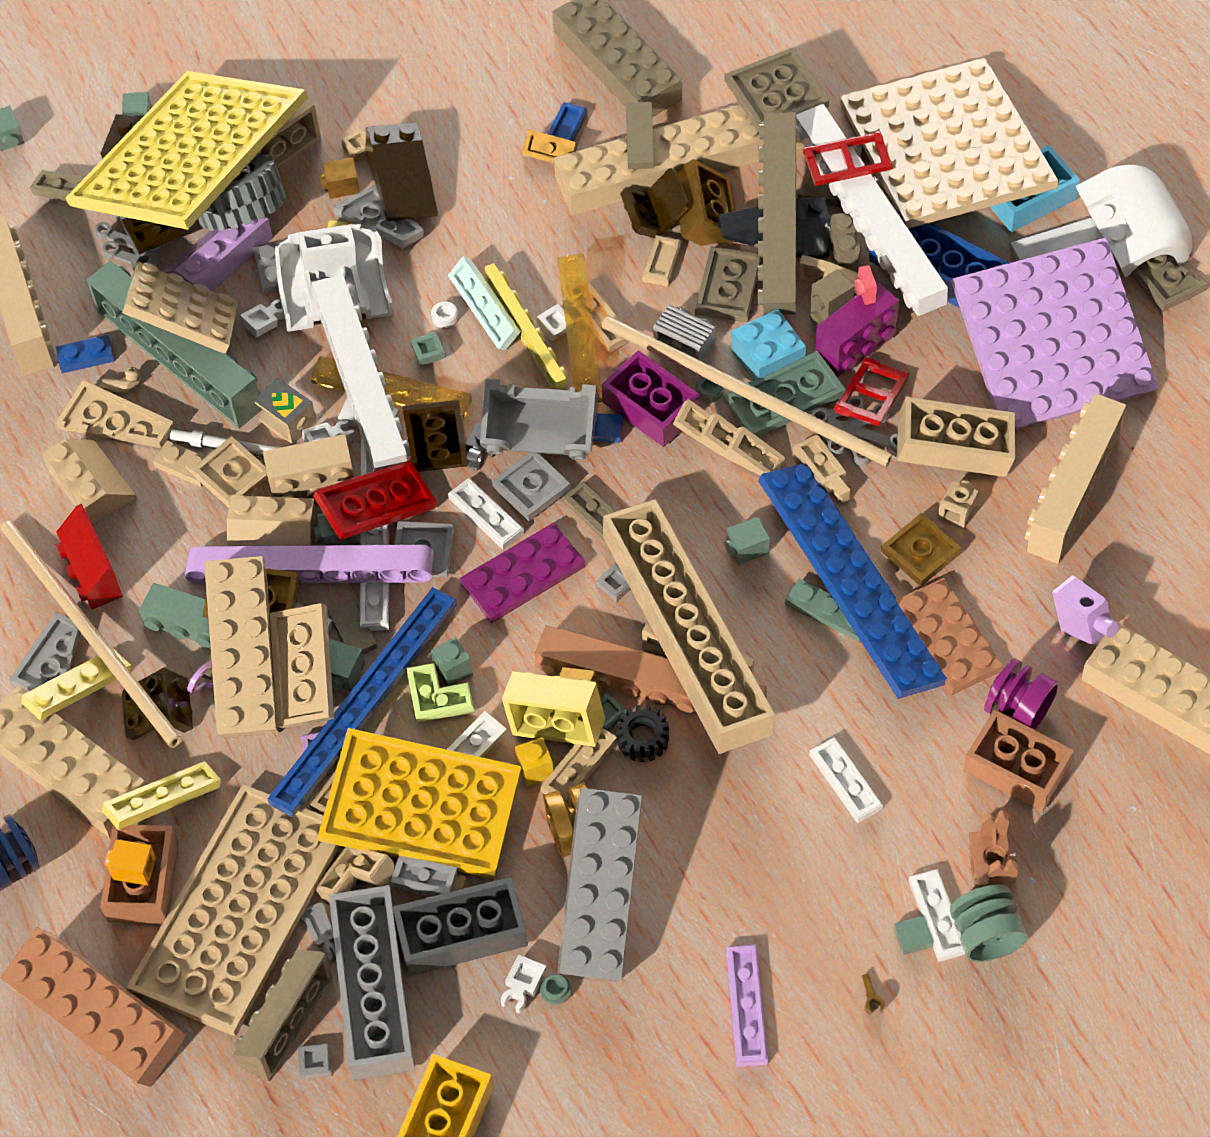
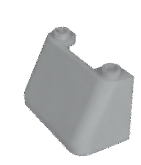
M486 378L480 445L487 449V453L496 455L503 454V451L569 455V458L575 460L586 459L587 455L592 454L599 394L596 385L582 384V390H579V392H576L575 387H569V390L516 387L514 383H509L508 388L506 385H500V379Z

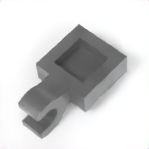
M476 423L466 443V449L469 451L467 460H470L467 468L478 471L484 456L492 458L494 454L487 453V449L480 445L481 425Z

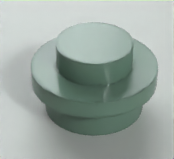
M559 974L546 977L540 986L541 996L547 1003L552 1005L566 1002L571 995L569 980Z

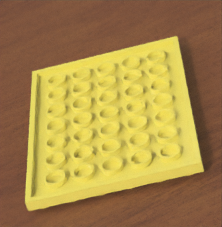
M187 71L66 197L69 206L189 229L308 99L307 94L303 89Z

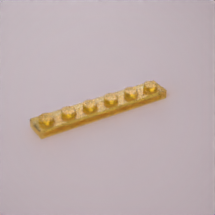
M584 253L557 257L573 386L576 392H579V390H582V384L596 385L599 402H602V386Z
M319 356L310 375L311 383L345 391L335 359ZM377 370V372H382L384 375L386 388L383 389L386 395H391L393 404L406 406L459 400L462 419L464 420L472 401L471 393Z

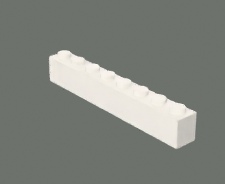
M343 274L312 282L313 299L373 471L406 462L407 456H410L407 440L402 441L399 434L402 433L401 423L398 417H393L392 410H394L392 397L390 394L386 395L383 389L386 388L385 378L382 372H377V356L375 350H370L367 344L370 343L369 333L366 327H361L362 314L359 306H354L352 299H355L351 283L346 284Z

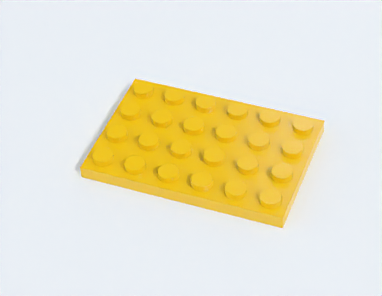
M348 728L319 830L318 841L358 850H373L394 858L405 856L457 867L458 872L494 880L521 773V766Z

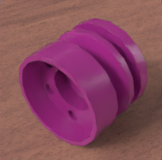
M1013 658L994 680L989 690L984 711L991 715L995 709L1006 716L1013 712L1012 719L1036 730L1056 697L1059 682L1043 673L1030 682L1032 667L1027 665L1021 670L1022 662Z

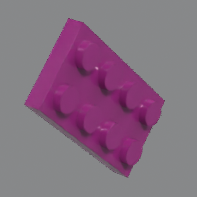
M553 522L460 577V582L490 623H493L586 567L585 560Z

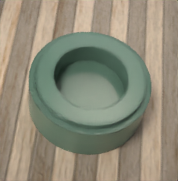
M701 377L696 383V392L700 394L701 401L713 403L722 397L723 387Z

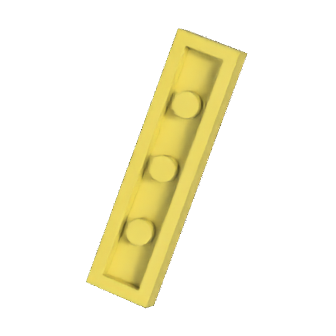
M113 649L127 669L131 671L132 665ZM98 655L23 694L21 703L39 720H42L116 681L117 678Z
M204 761L103 803L102 812L120 830L220 788L221 779Z

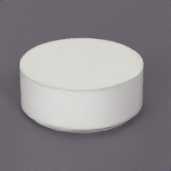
M447 301L434 305L431 310L434 325L439 328L454 326L458 321L457 307Z

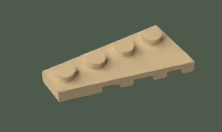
M84 380L55 423V426L61 430L157 448L164 446L171 430L176 427L173 421Z

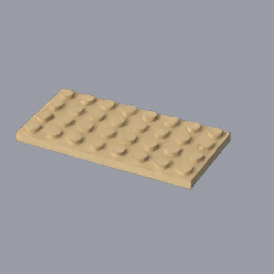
M242 784L126 987L132 994L235 1037L314 895L315 887L325 875L340 845L318 841V834L324 815L301 807L292 818L268 804L267 798L270 794Z

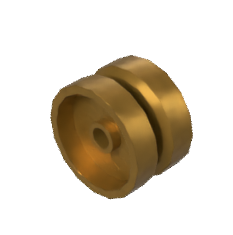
M584 782L568 788L569 806L563 794L558 790L543 795L547 823L562 858L571 855L578 791L580 788H587Z

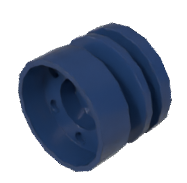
M10 814L3 817L9 830L3 833L0 828V891L12 885V879L9 874L11 869L14 868L21 877L25 878L27 874L21 865L22 863L27 861L34 872L41 868L37 859V851L26 831Z

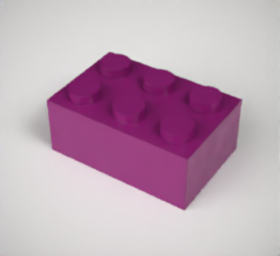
M875 281L877 285L876 303L865 305L862 295H857L817 325L815 352L818 351L837 377L845 371L852 370L860 359L864 356H870L878 345L884 341H889L896 333L899 300L877 281Z
M639 350L601 384L602 402L617 414L623 415L625 420L662 447H665L681 431L673 425V422L683 403L690 399L700 407L699 393Z

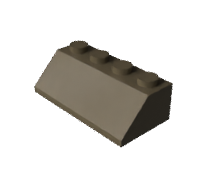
M297 950L292 959H287L283 965L282 976L277 984H272L265 996L266 1001L261 1010H256L253 1013L249 1022L250 1027L244 1037L240 1036L234 1044L233 1057L237 1066L268 1082L271 1080L332 980L326 955L320 951Z

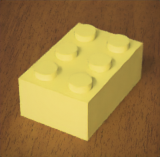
M513 671L502 697L511 731L515 736L537 739L543 737L544 740L596 747L606 720L597 684L588 680H574L559 676L551 677L536 675L530 672L521 673Z

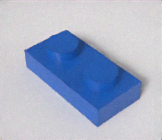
M109 335L56 346L62 374L114 362Z

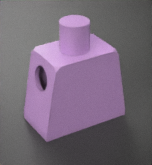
M1072 575L1052 591L1061 631L1089 644L1096 643L1104 635L1111 638L1117 633L1119 624L1111 619L1107 600Z

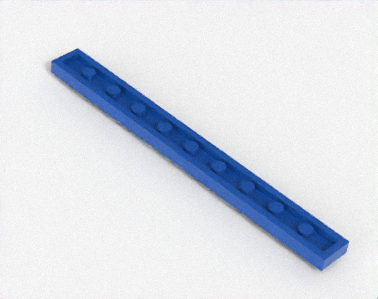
M434 587L430 589L334 712V719L327 721L267 798L269 805L292 818L296 815L340 758L348 728L361 730L407 671V668L411 666L457 606L455 598Z

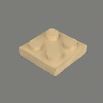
M232 436L195 465L191 472L196 479L228 508L231 495L247 496L268 479L266 466Z

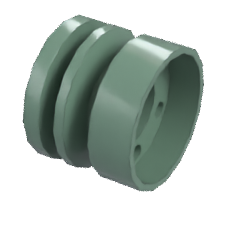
M990 885L975 889L956 899L950 906L949 912L955 920V928L962 933L960 941L966 957L970 961L985 962L998 959L1013 953L1027 942L1028 933L1022 918L1015 914L1017 905L1012 900L1013 895L1008 886Z

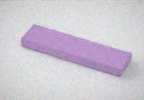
M757 944L727 946L726 957L736 1067L768 1065Z

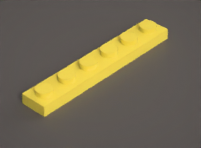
M494 263L486 266V282L520 329L519 337L550 387L557 390H567L566 382L569 381L566 370L564 367L559 368L553 349L546 347L541 330L539 328L535 329L532 325L533 321L529 311L522 309L517 292L515 290L511 291L509 288L506 274L504 271L499 272Z

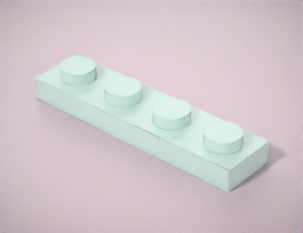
M463 256L449 273L448 277L499 350L506 351L521 331L472 260Z

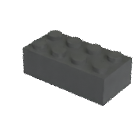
M512 877L393 906L409 976L528 946L526 929Z

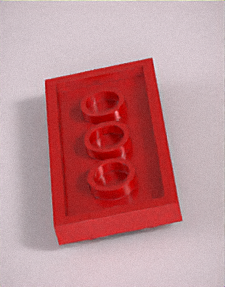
M411 460L317 489L313 495L340 540L433 510L438 503Z

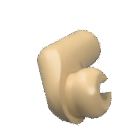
M130 367L125 371V377L120 380L104 378L102 389L112 393H127L140 384V371L135 367Z

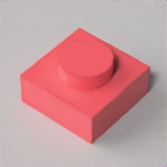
M870 265L859 267L858 279L854 280L857 295H862L865 305L876 303L877 285Z

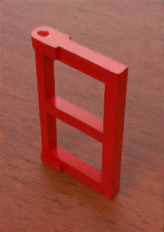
M881 131L821 145L803 147V154L815 186L892 170V162ZM874 142L881 162L855 168L848 147ZM840 149L847 170L821 175L814 154Z
M864 358L843 395L835 404L834 411L843 416H851L880 427L907 382L909 373L880 364L877 360ZM866 371L897 380L890 393L860 383ZM856 391L882 400L884 404L879 412L874 414L854 407L847 402L853 392Z

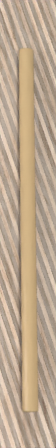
M607 316L603 321L602 328L885 467L891 462L892 454L610 316Z
M11 520L3 522L0 527L2 532L171 748L178 746L182 738L16 525Z

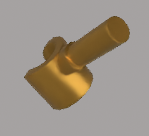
M864 974L862 979L867 996L865 1011L871 1015L869 1003L876 1002L879 1004L880 1012L882 1013L884 1001L875 994L869 974Z

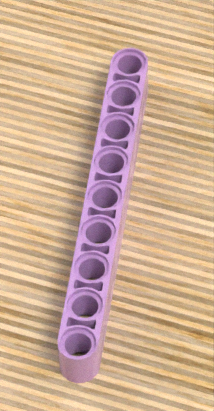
M425 545L193 547L188 552L185 578L193 583L206 584L204 561L263 556L266 561V568L297 572L300 577V583L427 582L432 576L434 551Z

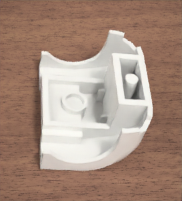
M1137 165L1116 166L1076 186L1078 194L1083 199L1103 238H1107L1111 253L1121 267L1124 277L1130 275L1143 262L1156 256L1171 255L1175 258L1178 266L1189 259L1194 242L1189 226L1164 183L1148 168Z
M361 224L330 227L290 234L288 239L280 243L278 247L275 246L277 282L287 332L314 328L313 321L321 319L313 299L312 282L342 274L346 284L351 283L355 297V299H352L354 306H359L361 314L365 313L366 320L392 316V300L388 293L383 268L382 240L377 231L373 232L369 229L361 228Z

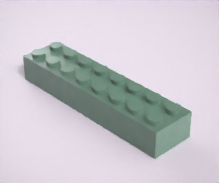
M110 260L86 279L96 311L238 429L263 410L254 402V399L260 394L256 383L258 381L257 377L251 370L243 369L231 354L226 355L122 313L132 280L131 275L123 266L118 267Z

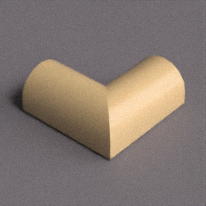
M345 847L315 887V892L330 904L329 895L350 892L359 880L376 886L387 885L392 879L394 863L388 855Z

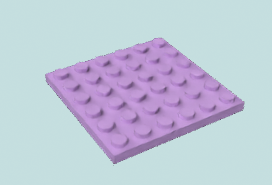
M1106 237L952 279L951 283L994 410L1015 413V430L1079 413L1085 402H1091L1095 393L1115 401H1122L1154 392L1159 388Z

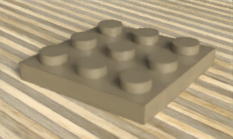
M794 47L725 74L726 84L758 133L759 123H764V113L796 112L797 115L822 104L826 108L829 107L828 97Z

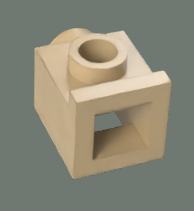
M952 481L947 493L940 502L938 519L964 528L977 503L978 490H975L974 485L968 481H960L959 483Z

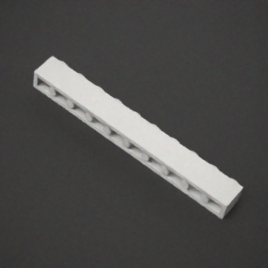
M824 104L796 115V140L798 142L801 141L805 147L847 139ZM848 147L855 168L865 166L853 147ZM840 149L814 154L821 175L847 170ZM869 174L829 183L832 194L834 196L837 195L841 200L844 212L846 214L849 213L853 218L856 230L862 232L865 236L869 250H874L878 256L881 268L887 270L890 274L893 286L896 289L899 288L902 292L907 307L912 308L916 315L920 316L947 305L948 287L872 175Z

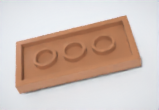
M944 578L896 600L946 676L945 686L951 695L1002 671L1003 665Z

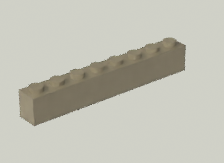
M796 112L764 113V123H759V139H764V146L759 147V163L764 162V170H759L758 177L759 186H764V193H758L759 209H763V217H758V232L763 233V241H758V257H763V265H758V281H763V289H758V305H763L764 315L776 309H779L782 315L796 314Z

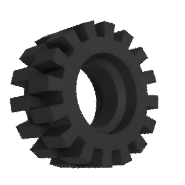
M636 705V711L634 712L630 707L626 710L627 715L622 713L620 722L617 721L616 736L619 750L622 749V754L625 757L630 754V760L633 761L636 760V757H640V762H645V757L648 756L650 761L655 760V754L660 757L663 755V749L666 750L668 747L669 724L666 722V716L664 714L660 715V710L657 708L652 712L650 705H646L645 710H641V705ZM648 726L653 729L654 736L647 741H638L632 737L631 733L636 727Z

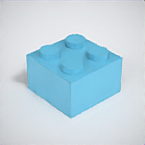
M779 309L731 331V350L753 381L806 356V346Z

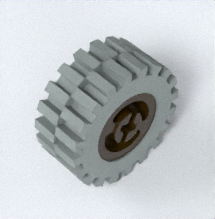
M257 153L255 158L245 166L241 173L235 177L210 207L198 218L202 228H208L211 231L217 228L219 231L226 230L228 227H231V229L239 228V225L244 223L245 225L251 224L252 220L265 218L266 213L271 214L276 211L275 207H281L283 205L282 201H286L287 194L273 157L265 153L260 156V153Z

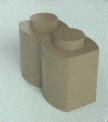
M849 213L833 214L830 220V248L833 252V264L858 273L861 244L856 235L857 230L854 226L853 218Z

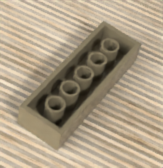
M571 0L552 11L553 28L556 35L625 107L626 103L652 102V117L682 100V79L605 0Z

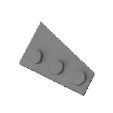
M376 185L334 206L335 215L353 224H361V228L369 229L373 232L377 231L381 238L401 248H405L424 236V229L413 219L386 221Z
M58 612L54 614L9 680L13 686L17 687L19 685L29 692L71 670L81 632L69 617Z

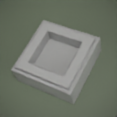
M616 563L596 580V586L615 602H618L631 590Z
M329 1043L298 1046L300 1079L332 1076Z

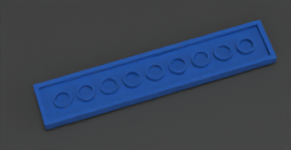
M800 464L761 474L758 482L897 699L945 685L946 676L896 601V597L830 496L812 475V471L805 464Z

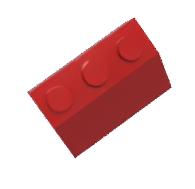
M79 504L56 531L60 542L55 545L61 559L67 558L70 563L65 565L71 580L77 579L80 584L75 588L81 602L87 600L91 610L117 600L123 597L113 568L83 505Z

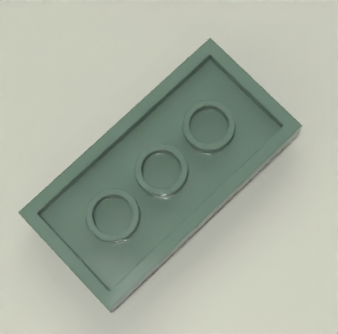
M818 351L749 383V385L806 413L813 408L823 407L841 398L846 390ZM734 392L724 395V403L739 425L748 429L758 438L792 422Z

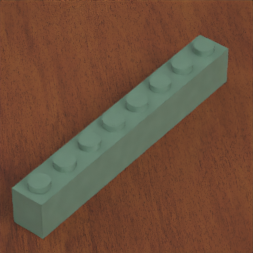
M153 583L139 609L143 624L153 631L162 630L178 639L183 640L187 638L196 641L203 647L210 648L209 620L203 617L205 599ZM329 639L332 689H344L351 692L365 664L362 649Z

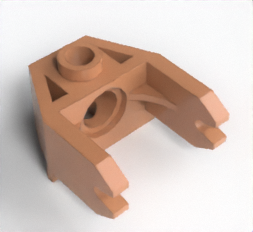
M999 811L997 816H992L991 812H987L980 818L978 832H969V860L973 882L976 886L1016 882L1018 865L1015 852L1009 851L1007 840L1009 817L1004 811ZM996 860V862H994L991 865L987 861Z

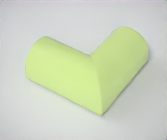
M435 663L407 668L417 723L474 712L469 682L440 688Z

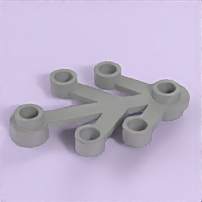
M112 214V216H113L115 219L121 220V222H122V219L126 218V217H123V216H118V215H113V214ZM100 222L95 226L98 239L110 240L103 245V253L106 258L117 259L131 264L133 271L138 262L143 264L150 263L158 267L156 255L163 245L139 255L128 234L125 235L111 230V226L106 222ZM118 244L132 248L134 254L119 250Z
M851 396L847 403L850 405L858 404L857 408L863 409L862 398ZM883 404L876 405L871 413L877 414ZM817 407L808 412V414L822 418L823 421L857 438L886 447V451L893 455L892 458L897 459V445L894 443L898 442V434L888 436L866 429L864 427L872 424L856 418L847 422L838 420L844 416L836 413L834 409L827 410ZM889 412L887 413L882 423L886 422L889 419ZM822 436L835 458L841 457L844 454V446ZM833 446H838V447H840V449H839V450H834V449H832V447H833ZM852 451L854 462L857 465L865 466L869 464V458H859L858 455L860 454Z

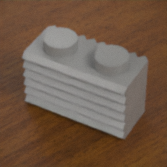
M668 305L653 326V338L701 361L716 340V326L707 318L699 319L691 315L683 307L676 308Z

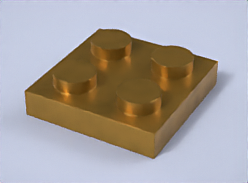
M922 513L881 545V552L920 587L959 556L962 549Z

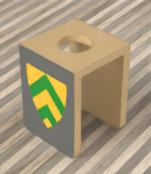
M276 378L254 399L255 404L265 410L259 416V421L292 445L302 437V430L311 428L317 422L312 401L279 378Z

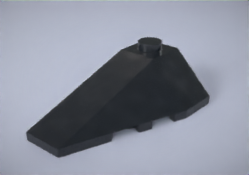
M796 198L797 258H801L802 255L816 259H828L831 217L826 198ZM759 206L719 214L717 219L722 238L750 246L758 244V241H763V233L758 232V217H763V209H759Z

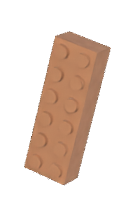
M39 927L35 928L0 977L132 1080L145 1086L151 1087L187 1036V1034L54 934Z

